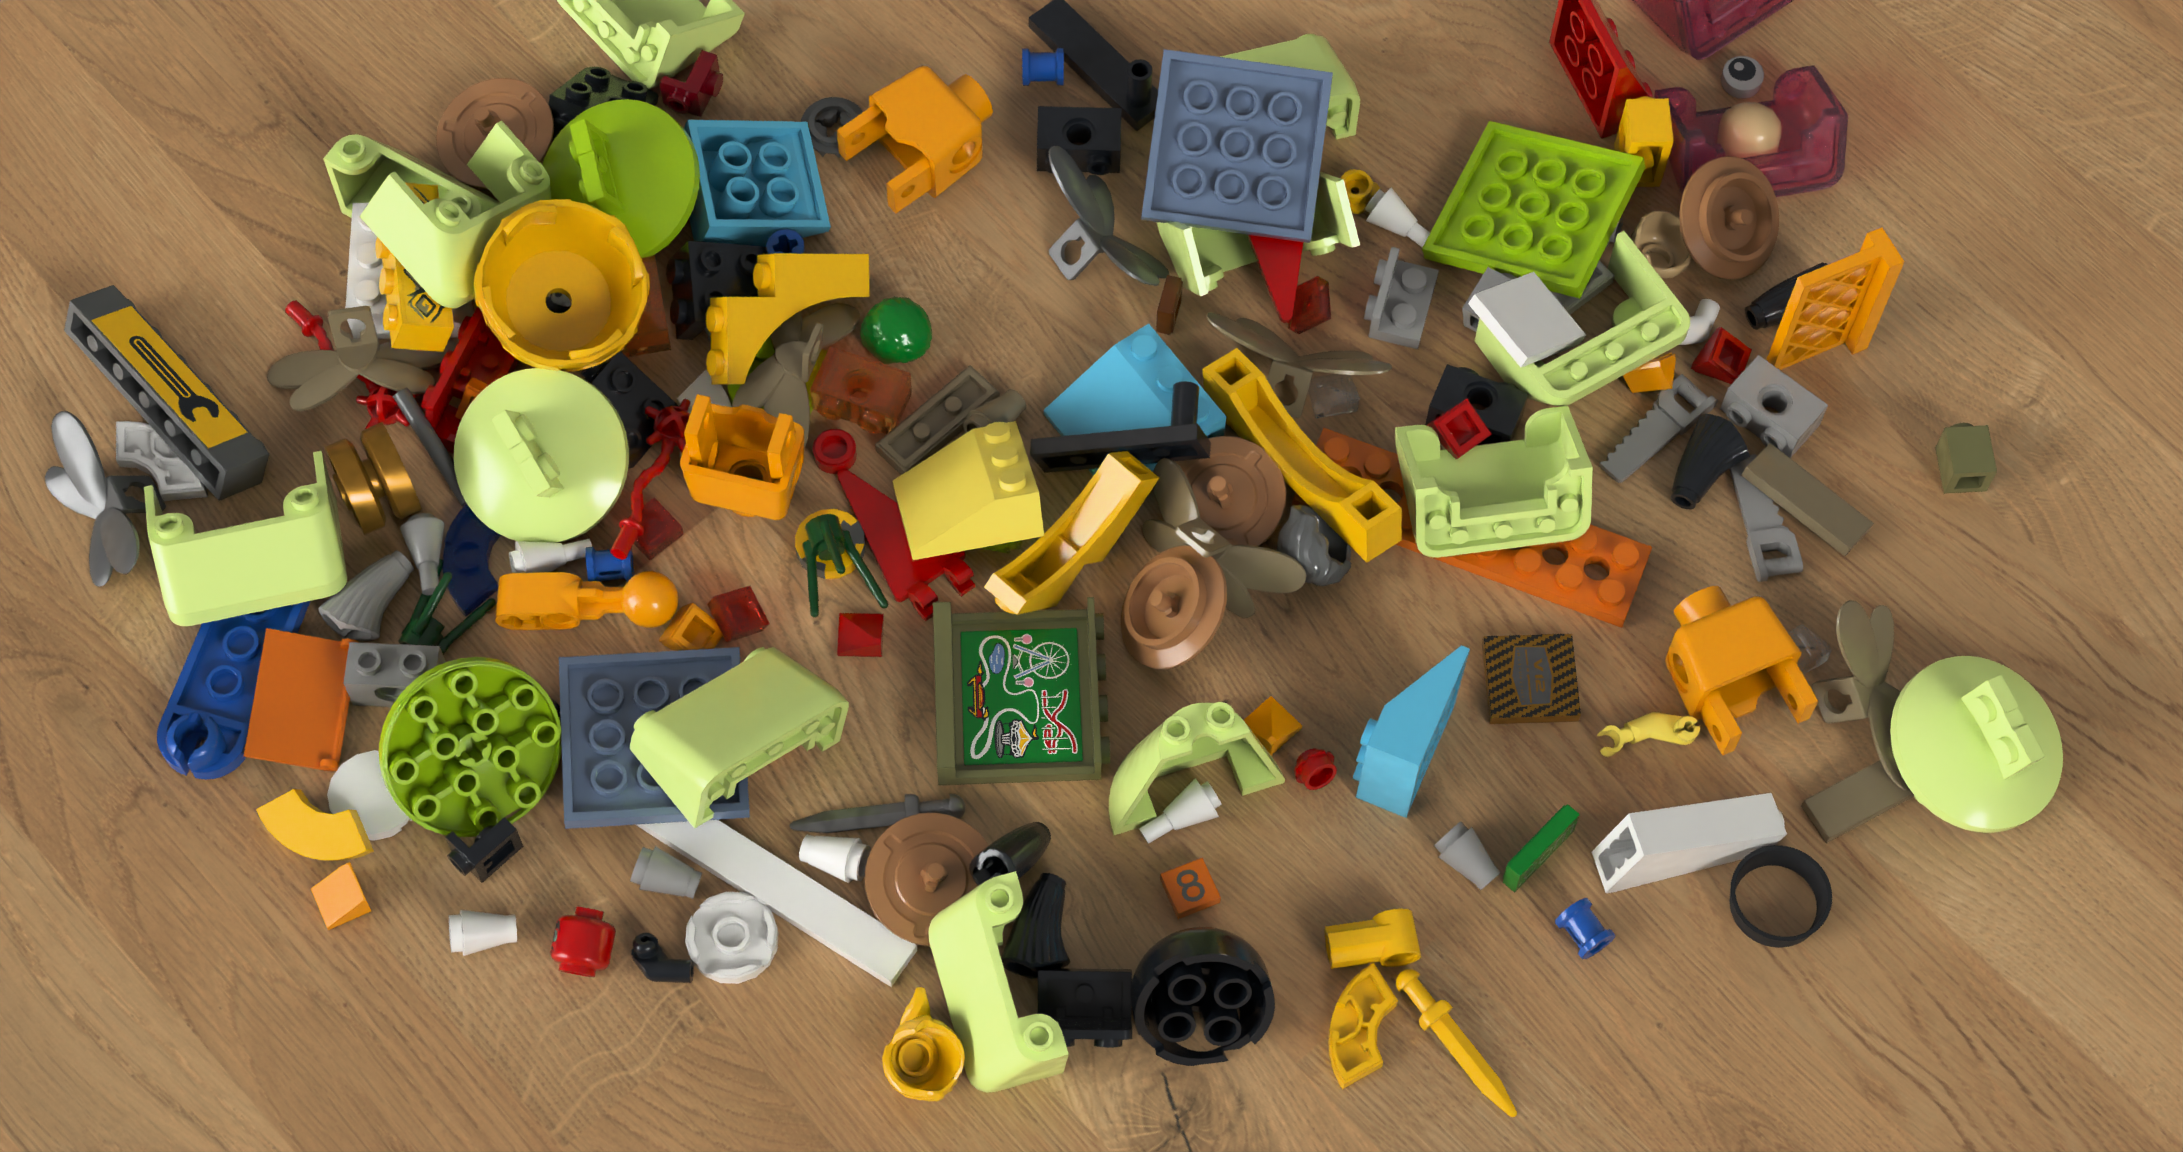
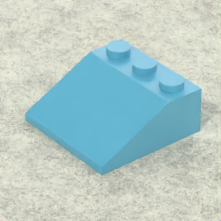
M687 120L684 129L694 144L700 169L698 195L694 209L689 217L694 241L761 246L764 248L768 238L774 232L783 229L796 231L802 238L829 232L831 225L808 122Z
M1149 323L1112 346L1043 410L1044 416L1061 436L1171 426L1173 385L1177 382L1187 381L1199 386L1197 424L1208 438L1224 436L1226 415ZM1157 463L1144 465L1153 472ZM1098 468L1088 470L1094 475Z
M1461 645L1384 705L1378 721L1372 718L1369 719L1360 740L1362 746L1356 759L1358 764L1352 778L1359 781L1356 798L1407 818L1456 704L1470 648Z

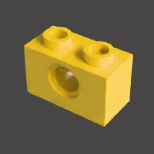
M1643 96L1636 99H1626L1614 149L1644 157L1646 168L1636 187H1660L1674 142L1669 98L1654 99Z

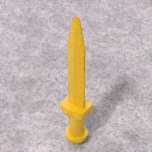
M1406 969L1400 972L1396 978V988L1399 992L1404 990L1422 1013L1419 1018L1420 1027L1424 1031L1431 1028L1479 1090L1508 1116L1515 1117L1517 1111L1501 1079L1448 1014L1453 1008L1446 1000L1436 1002L1419 981L1418 977L1421 974L1416 970Z

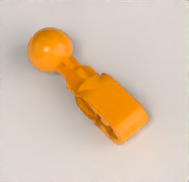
M644 571L634 575L627 581L624 587H605L600 581H583L579 576L565 572L509 573L499 578L495 622L499 626L510 630H564L577 627L582 620H598L605 613H625L627 618L634 624L644 628H655L667 623L675 614L678 607V592L673 582L667 576L655 571Z

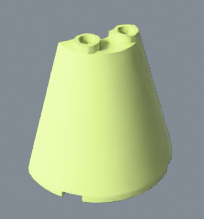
M1224 702L1191 704L1179 709L1167 718L1160 726L1140 741L1121 762L1113 778L1109 795V820L1114 836L1134 830L1157 818L1148 788L1155 778L1227 756L1242 796L1285 783V778L1273 757L1229 704Z

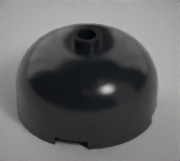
M1193 927L1164 937L1143 956L1135 970L1131 984V1005L1138 1034H1141L1144 1040L1155 1048L1157 1056L1180 1065L1195 1066L1228 1061L1224 1051L1240 1049L1250 1041L1256 1044L1268 1030L1274 1016L1275 997L1263 959L1243 938L1218 928ZM1237 1008H1239V1010H1240V1020H1239ZM1193 1011L1199 1012L1206 1040L1220 1047L1210 1051H1194L1176 1043L1188 1039L1194 1033L1196 1023Z

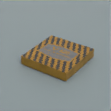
M1572 634L1483 636L1482 651L1489 724L1579 722L1581 711Z

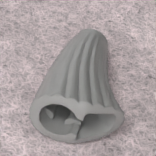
M397 550L391 555L388 554L374 562L347 582L340 592L331 596L318 608L323 620L343 639L348 638L358 641L378 639L380 637L384 612L409 578V574L414 570L411 562Z

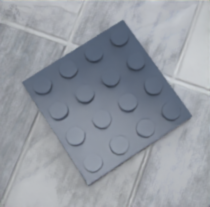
M1164 49L1141 220L1161 223L1179 222L1190 227L1310 243L1333 72Z
M740 647L559 657L565 829L688 821L630 750L631 737L635 731L634 724L646 712L651 710L657 712L741 664ZM748 777L736 784L735 793L732 797L726 799L722 795L712 802L710 809L714 812V816L710 820L750 818Z

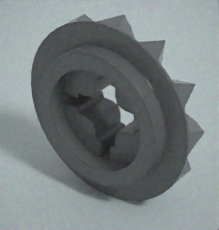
M829 97L818 100L810 105L804 112L801 122H808L813 149L817 150L822 157L828 153L835 154L840 158L837 131L834 135L828 137L826 127H832L839 118L842 127L863 111L850 100Z

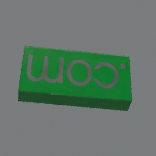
M1564 805L1507 863L1502 878L1503 883L1515 893L1574 832L1580 814L1570 805Z

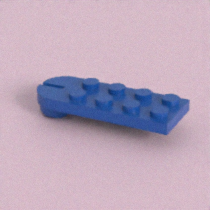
M311 601L201 624L157 730L158 747L171 768L186 776L189 770H191L195 778L207 780L223 777L241 765L246 758L243 755L266 628L298 633ZM206 740L205 743L202 746H200L201 741Z

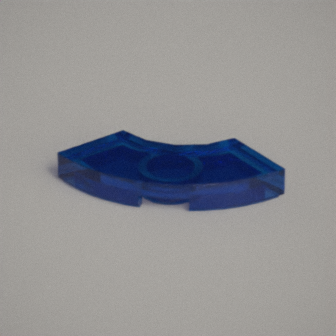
M468 504L456 515L446 534L442 567L443 575L445 572L452 573V579L447 588L454 603L465 617L498 590V583L490 572L489 557L493 545L501 536L486 526L472 512Z

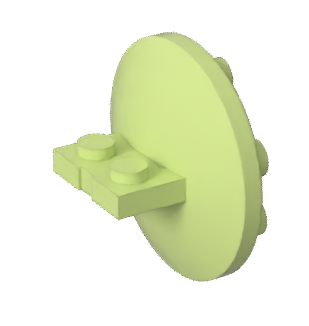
M530 368L515 371L497 379L481 391L469 405L459 424L455 438L454 470L458 486L472 512L490 529L515 541L560 543L588 532L602 521L614 507L627 478L629 446L626 431L617 410L597 387L587 380L565 371Z
M1955 656L1939 660L1927 666L1916 674L1900 692L1891 718L1892 753L1901 776L1914 794L1915 799L1933 814L1965 830L1994 833L2020 826L2035 817L2048 805L2056 792L2063 767L2062 742L2056 721L2049 707L2034 687L2010 668L1989 659L1975 656Z

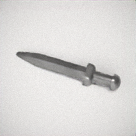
M905 794V802L824 811L793 821L790 824V828L796 831L819 833L892 826L903 818L920 813H941L960 819L965 812V803L956 794H950V799L920 802L919 798L914 794Z

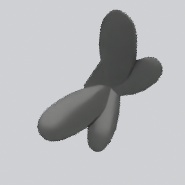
M1060 146L1051 147L1049 149V162L1053 174L1067 200L1080 217L1049 249V255L1066 279H1076L1099 253H1106L1111 261L1129 276L1144 284L1158 286L1160 283L1159 278H1166L1167 275H1170L1168 269L1146 251L1113 235L1115 222L1114 204L1110 190L1103 179L1096 175H1089L1086 179L1074 159L1065 149ZM1083 239L1085 244L1081 247L1080 259L1075 264H1069L1065 259L1064 253L1067 244L1073 240L1080 241Z
M61 411L54 416L51 429L54 445L63 467L53 466L49 468L45 475V483L51 494L64 506L79 514L95 519L90 542L89 568L93 583L98 587H102L109 581L113 568L119 573L128 574L134 568L139 556L140 543L138 533L132 521L125 514L146 513L145 502H140L133 496L125 495L128 488L135 486L144 490L145 486L153 485L162 512L166 505L152 477L148 475L105 477L100 457L85 426L72 413Z

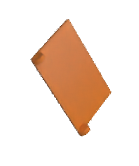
M266 628L243 757L331 772L338 770L350 697L343 684L349 642L359 643L357 640L347 638L335 641Z

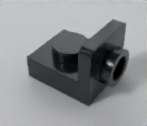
M505 817L496 825H489L477 835L474 844L470 848L453 831L445 837L451 850L447 855L450 862L461 874L466 876L471 872L481 883L524 847L517 829Z

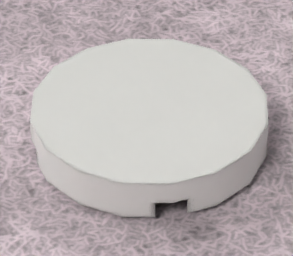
M373 750L353 756L341 764L331 778L327 793L331 814L349 809L357 810L369 840L375 841L392 837L402 831L401 827L406 825L409 820L412 821L395 803L384 784L379 765V751Z
M723 892L707 898L699 905L700 908L694 913L693 917L691 915L686 925L685 943L694 966L705 977L719 983L739 984L756 978L770 966L778 949L779 932L772 911L765 904L763 905L760 901L756 900L754 896L744 892Z

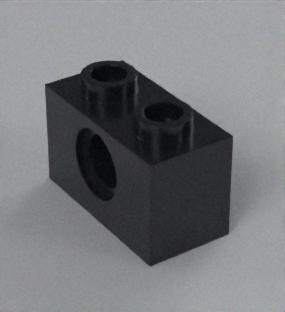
M1038 106L1037 171H1048L1053 174L1049 162V149L1053 146H1060L1074 159L1082 172H1089L1094 175L1120 173L1122 108ZM1074 142H1083V143H1085V144L1076 145V144H1073V143H1074Z
M1447 364L1429 405L1425 425L1463 400L1468 399L1471 404H1481L1486 408L1484 410H1475L1492 434L1478 445L1512 441L1523 416L1528 393L1520 391L1511 383H1498L1479 376L1472 369L1466 367L1457 368Z

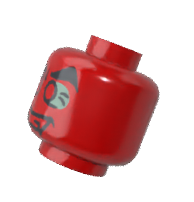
M576 907L575 915H563L558 918L550 955L555 962L560 964L559 971L595 978L596 971L605 970L609 966L616 930L611 923L602 921L603 911Z

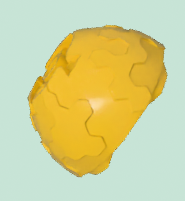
M571 199L539 200L526 204L502 219L501 224L486 244L481 260L477 263L474 275L476 306H479L485 323L501 342L502 347L514 358L531 367L565 372H575L597 366L620 352L638 331L637 327L644 312L650 290L649 273L625 224L614 215L606 214L585 203L571 201ZM553 293H562L569 298L571 307L564 313H554L546 305L547 297Z

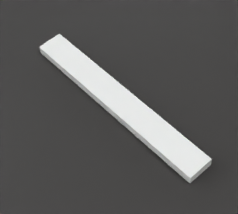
M708 820L695 829L689 821L636 825L735 889L754 896L756 900L760 901L763 905L765 904L773 913L892 987L917 952L916 944L894 935L872 916L719 820Z

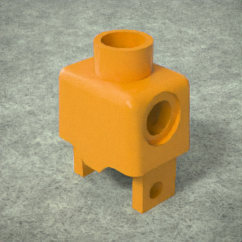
M920 66L870 95L869 108L836 130L838 151L848 161L878 140L906 169L886 183L888 206L896 214L927 192L933 198H936L981 161L983 157L982 123L993 115L992 104L983 88L971 76L967 74L962 75L947 85L930 67Z
M697 394L684 431L686 444L680 459V466L692 499L698 503L732 510L743 517L759 516L772 520L785 518L804 463V428L800 424L793 422L792 415L779 413L777 418L768 414L762 408L744 404L738 407L712 404L710 397ZM747 477H757V478H759V479H762L763 481L756 480V479H752V478H747Z
M1710 586L1691 594L1676 606L1674 615L1681 627L1676 630L1665 657L1666 667L1689 716L1696 718V720H1703L1722 756L1735 750L1742 735V731L1734 717L1738 718L1755 711L1759 696L1768 690L1777 687L1797 724L1810 719L1818 699L1797 665L1802 652L1763 597L1754 596L1731 605L1721 587Z

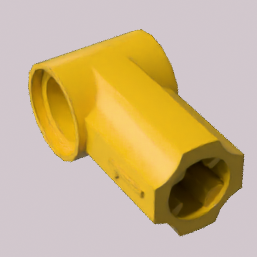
M1391 909L1378 913L1372 920L1325 926L1324 929L1326 954L1331 969L1380 962L1385 967H1399L1414 963L1421 958L1413 913L1409 909Z

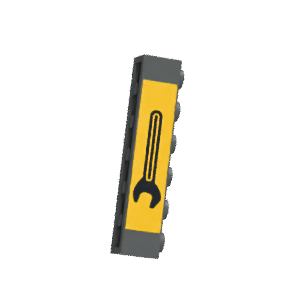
M114 285L70 300L64 331L219 501L262 483L269 458V452L264 444L245 428L238 416L233 411H230L214 394L212 388L197 376L188 366L184 357L173 350L162 338L159 330L149 324L138 312L131 300L126 299Z

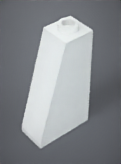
M1772 793L1629 813L1591 853L1605 892L1612 893L1742 860L1745 856L1759 848L1776 845L1787 835L1784 827L1783 815L1777 809Z

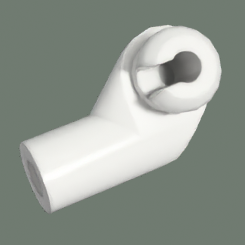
M1702 299L1695 315L1690 316V327L1687 336L1679 345L1701 343L1708 338L1720 310L1717 302L1710 299Z

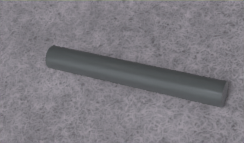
M408 388L400 390L393 396L394 400L461 506L468 505L457 483L454 460L430 422L426 419L425 414Z

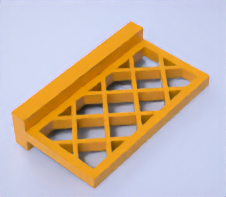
M1883 227L1866 234L1858 253L1797 278L1766 359L1769 363L1782 370L1844 343L1852 355L1868 348L1905 262Z

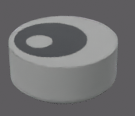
M1747 56L1734 57L1728 60L1723 68L1721 85L1733 97L1750 98L1757 94L1761 88L1764 79L1763 68L1753 58Z

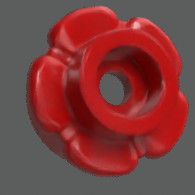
M1316 748L1303 752L1298 757L1294 768L1296 781L1304 784L1309 790H1317L1326 786L1334 779L1337 773V768L1334 765V755L1330 751L1325 752L1323 749L1318 750Z

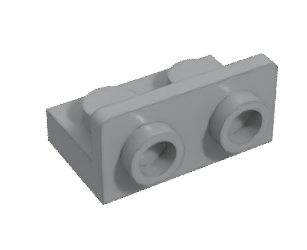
M1391 247L1388 261L1379 260L1374 284L1380 285L1378 296L1369 295L1364 320L1371 321L1369 338L1418 349L1439 270L1399 261L1400 248Z

